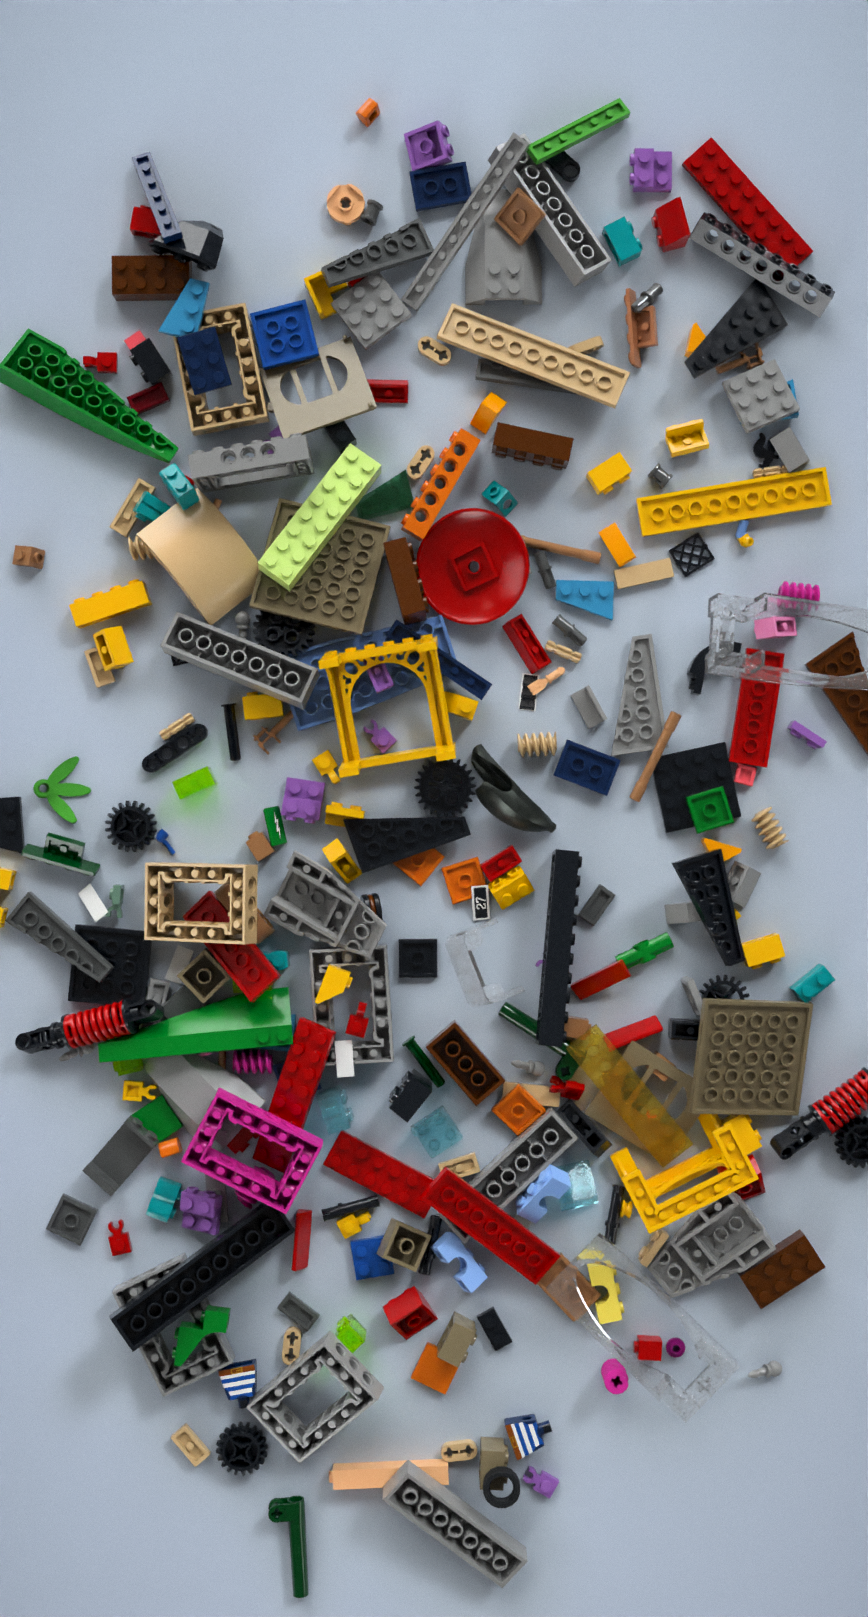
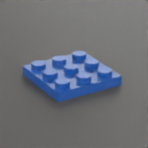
M305 299L250 313L264 370L320 356Z

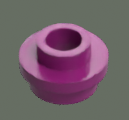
M671 1338L666 1343V1351L671 1357H680L685 1352V1344L680 1338ZM678 1345L679 1349L674 1351L672 1350L673 1346Z

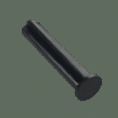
M236 703L221 705V707H224L231 761L241 759L234 707Z

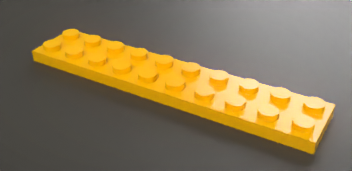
M826 467L636 498L642 537L832 505Z

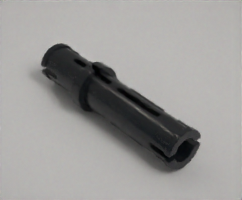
M613 1185L608 1220L605 1221L606 1231L603 1242L608 1244L611 1236L610 1245L616 1244L617 1228H620L619 1217L625 1189L621 1185L619 1193H617L618 1185Z
M376 1194L345 1204L338 1203L337 1206L321 1209L323 1220L325 1222L337 1217L345 1218V1215L380 1207V1203L377 1201L379 1200Z
M431 1215L427 1233L431 1235V1239L418 1270L423 1275H430L432 1262L436 1257V1254L430 1247L439 1237L442 1219L437 1215Z

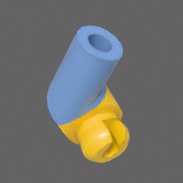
M740 520L735 536L741 546L745 548L751 547L754 540L746 532L749 521Z

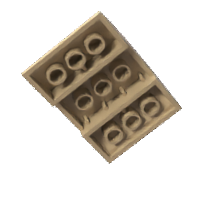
M196 488V494L199 497V501L196 504L183 510L179 503H176L136 535L160 565H163L209 625H213L253 593L259 568L257 558L217 507Z

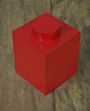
M637 1335V1341L633 1342V1353H636L638 1360L661 1361L662 1340L660 1336Z

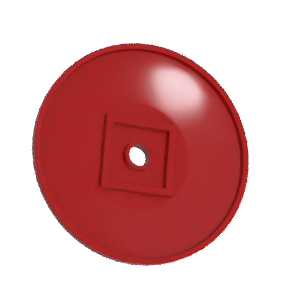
M460 509L440 518L431 526L422 540L416 559L419 570V577L417 579L421 578L423 596L426 597L429 605L443 617L460 624H484L504 616L520 600L529 578V554L521 534L506 518L486 509ZM473 561L479 564L477 572L470 570V564Z

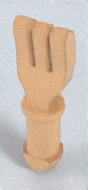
M558 667L549 675H545L546 678L538 679L528 685V689H530L533 696L546 687L548 682L551 684L552 681L564 675L565 669Z

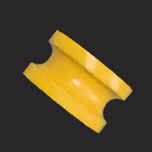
M622 1200L620 1217L626 1216L630 1219L632 1201L626 1203L625 1200Z

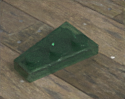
M406 470L363 496L356 505L358 517L369 520L413 509L410 507L413 502V496Z

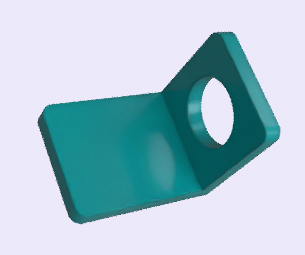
M493 481L482 492V496L496 505L504 516H507L518 504L510 491L496 481ZM510 499V506L507 509H504L503 505L505 501Z

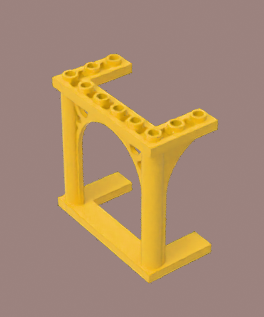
M432 634L422 635L421 639L418 640L409 637L402 639L401 643H394V640L383 642V646L375 647V644L364 645V649L356 650V647L344 649L345 652L337 653V650L328 651L318 661L319 669H325L329 680L343 757L338 770L340 778L359 775L361 768L436 756L437 762L456 759L457 749L455 742H453L437 652V636L433 637ZM404 651H407L404 655V659H397L396 655L398 653L400 656L404 653ZM414 651L418 652L419 660L415 664H409V654ZM379 656H383L384 660L380 661ZM358 659L359 661L364 662L363 659H365L367 661V665L361 666L359 662L356 660ZM424 662V666H422L424 671H419L417 667ZM353 663L357 667L358 672L356 674L348 673L345 669V664ZM382 663L400 664L416 673L423 682L427 692L436 745L360 758L351 709V693L359 676L372 666ZM343 675L351 678V683L346 684V679L343 678Z
M700 1114L698 1117L712 1147L646 1180L640 1169H637L627 1147L609 1155L649 1234L759 1179L732 1124L728 1123L723 1126L718 1114ZM719 1166L727 1168V1170L657 1205V1197Z

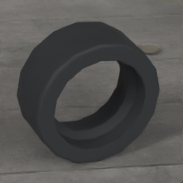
M497 1466L490 1469L485 1475L483 1494L491 1506L507 1508L518 1500L520 1482L517 1474L512 1469L505 1466ZM497 1477L509 1478L513 1484L512 1493L504 1498L494 1496L490 1491L492 1480Z

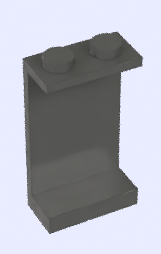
M130 1116L82 1171L112 1196L160 1140L157 1139V1135L153 1131L147 1130L138 1118Z

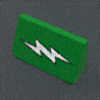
M279 806L265 808L263 812L271 846L287 843Z

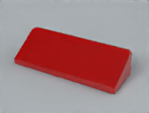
M367 379L375 402L408 403V380Z
M522 614L509 620L502 626L531 674L552 663Z
M620 959L573 982L570 987L579 999L583 1000L630 977L631 974L624 961Z
M654 1015L603 1035L608 1050L612 1051L630 1044L632 1040L638 1041L662 1032L663 1028L657 1016Z
M298 1209L296 1213L292 1271H298L308 1266L312 1210Z

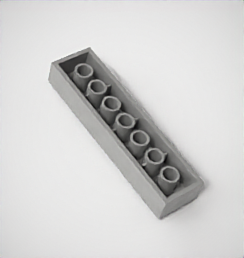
M525 133L520 135L522 139L531 144ZM506 142L494 149L488 159L490 165H492ZM525 152L504 185L511 195L516 188H521L546 214L535 230L574 287L603 272L612 259L545 162L536 165L529 154Z
M176 612L160 645L164 653L303 710L320 676L318 669L179 612Z
M550 1106L541 1117L514 1139L468 1184L503 1209L578 1139V1136ZM439 1213V1217L464 1244L472 1238Z
M407 1460L383 1486V1501L501 1588L528 1562L526 1547L411 1461Z

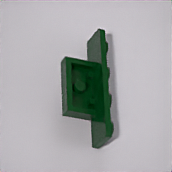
M53 833L46 835L44 848L27 844L21 853L22 856L28 859L39 860L48 865H56L66 870L81 872L87 876H95L100 869V864L83 859L86 843Z

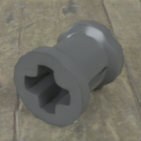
M368 199V206L364 214H361L360 219L369 225L375 226L377 223L376 218L379 212L383 210V206L375 200Z
M658 463L648 474V477L653 478L662 489L673 475L665 472Z

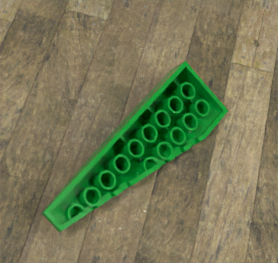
M29 328L0 363L1 383L86 429L166 463H170L179 450L161 432L157 433L152 428L153 425L148 421L142 420L138 416V412L133 408L127 407L125 401L103 382L97 381L93 373L82 368L78 360L72 359L67 355V351L63 347Z
M289 987L267 989L255 1002H250L245 994L242 993L138 1029L136 1034L122 1035L98 1043L99 1063L293 1044Z

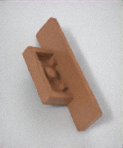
M627 288L626 295H624V303L627 307L625 320L629 328V333H627V341L630 345L628 358L632 366L641 368L640 349L658 346L656 310L654 306H648L640 313H634L631 305L636 301V292L631 288Z

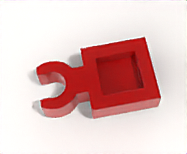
M122 1219L118 1221L119 1228H115L113 1222L108 1224L109 1231L113 1233V1235L108 1237L112 1256L132 1252L129 1233H123L122 1231L124 1227Z

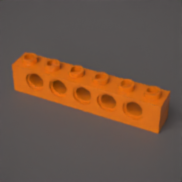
M462 428L458 432L454 431L449 439L451 442L448 449L445 447L439 456L441 458L439 465L435 464L429 473L432 477L429 482L425 480L420 488L422 494L419 498L415 497L410 506L413 508L411 513H406L401 521V524H403L401 530L419 541H422L481 441ZM454 447L462 449L461 456L455 454ZM445 463H450L452 465V472H447L445 470ZM436 479L443 482L442 489L435 486ZM426 496H431L434 499L433 505H428L425 502ZM417 512H421L424 515L423 522H419L416 519L415 515Z

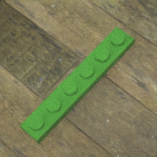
M618 98L531 143L526 152L535 164L538 165L623 121L630 116L631 112L623 101Z

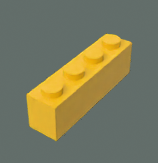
M135 579L129 581L127 586L121 587V585L111 587L109 592L103 593L100 591L93 593L92 597L88 599L84 597L75 599L74 603L70 604L69 607L76 627L81 629L150 606L152 602L145 582Z

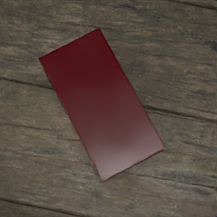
M162 382L127 397L131 409L133 408L138 412V415L170 401Z

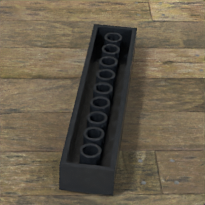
M556 849L552 852L535 1043L538 1045L562 1047V1043H566L567 1032L564 1031V1023H568V1012L565 1009L566 1004L570 1002V992H567V986L571 984L572 980L569 965H573L574 954L570 952L571 946L575 944V934H572V929L577 923V914H574V907L578 906L579 895H576V888L580 886V876L577 873L582 865V856H579V851Z
M262 1203L109 1316L110 1320L132 1352H134L296 1230L284 1213Z

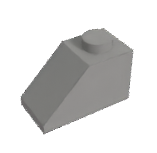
M692 901L664 905L667 924L702 921Z

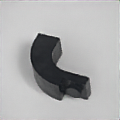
M722 641L711 644L701 650L693 658L687 670V674L694 675V678H690L688 689H691L690 694H701L705 672L712 663L718 661L738 663L742 643Z

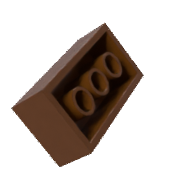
M174 255L112 256V295L116 301H175L180 296L189 279L192 278V261L183 264L175 260Z
M498 422L491 453H494L499 458H506L508 456L513 457V460L517 462H525L527 460L536 466H543L545 464L550 465L552 469L562 470V468L566 469L574 438Z
M406 537L384 542L385 555L404 625L427 620L426 614L429 613L426 597H422L424 595V588L421 578L417 579L419 577V570L416 560L412 561L415 558L411 542L407 543Z
M453 1020L426 1044L427 1050L476 1106L506 1081L505 1077L456 1020Z
M800 1229L776 1244V1250L747 1270L738 1273L760 1309L825 1268L818 1254Z

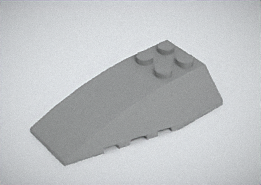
M500 189L474 228L465 265L466 305H485V300H523V305L542 304V265L533 232L523 245H519L494 220L511 196L508 189Z
M295 850L286 867L289 869L277 895L270 900L264 916L296 935L307 936L311 940L329 943L330 946L342 947L346 951L370 958L387 924L331 871Z
M197 1054L150 1058L143 1066L187 1132L192 1136L197 1131L219 1087L259 1108L266 1101L238 1075L228 1072L222 1066L214 1064ZM227 1113L222 1127L219 1129L210 1147L221 1152L244 1126L232 1123Z
M732 1192L696 1210L651 1262L648 1270L669 1296L674 1298L695 1290L696 1287L711 1284L712 1281L730 1277L731 1274L736 1272H743L776 1250V1247L764 1225L743 1199L735 1192Z

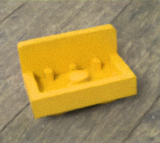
M703 419L692 420L666 428L665 440L672 458L709 448Z
M331 802V805H326L325 824L345 827L343 819H364L365 811H361V806L350 805V808L342 807L343 803Z
M520 866L510 869L507 873L488 884L489 890L502 910L535 891Z

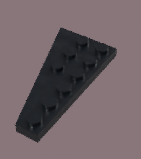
M755 279L684 362L694 379L788 325L762 282Z
M465 816L343 819L362 874L471 835Z

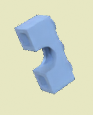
M550 1164L517 1197L515 1201L517 1215L536 1224L547 1213L544 1197L554 1196L560 1199L571 1187L569 1174Z
M445 1232L430 1248L441 1262L450 1263L454 1258H458L460 1269L453 1278L464 1292L473 1293L488 1278L484 1273L485 1269L479 1262L476 1263L471 1250L463 1246L462 1240L455 1233Z

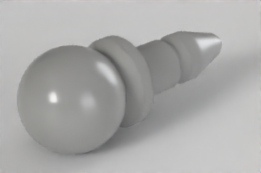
M240 611L235 616V621L238 624L236 628L240 629L239 637L246 639V629L250 628L248 625L250 623V615L245 611Z
M94 1043L64 1053L59 1060L66 1061L78 1054L80 1057L83 1054H90L94 1050Z
M516 1060L511 1062L516 1068L524 1069L527 1073H532L534 1076H541L545 1072V1065L540 1061L533 1062L529 1060L528 1062H521Z
M771 1361L768 1364H763V1368L750 1372L748 1377H776L781 1374L782 1366L777 1361Z

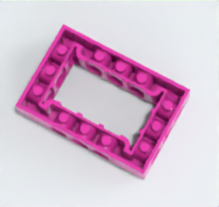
M219 1087L181 1162L287 1214L323 1146V1139ZM227 1113L232 1123H238L250 1129V1132H256L268 1138V1141H274L286 1147L285 1150L295 1152L280 1181L210 1147L219 1129H221Z

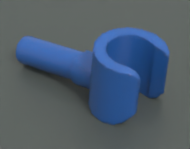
M161 829L157 833L156 838L173 855L176 852L166 841L169 834Z

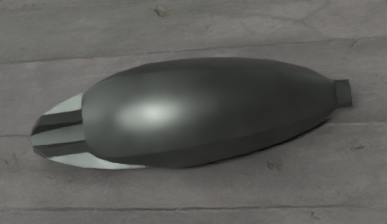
M482 744L475 746L472 751L471 762L484 781L475 790L481 804L492 815L513 828L530 832L549 831L552 833L556 829V824L521 790L490 756Z

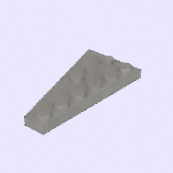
M652 634L632 637L611 756L654 750L664 729L665 720Z

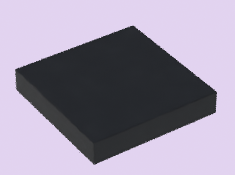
M399 939V978L437 977V939Z

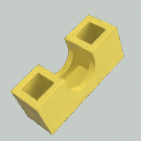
M609 1258L588 1262L587 1268L592 1287L601 1285L607 1288L605 1297L595 1301L599 1324L622 1320L621 1313L625 1312L622 1301H618L617 1295L621 1294L619 1283L614 1281V1276L617 1275L615 1264H611Z

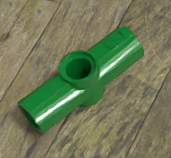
M665 932L650 940L647 939L635 944L633 948L615 956L616 961L622 959L627 969L637 964H644L656 958V955L673 948L674 945L668 933Z

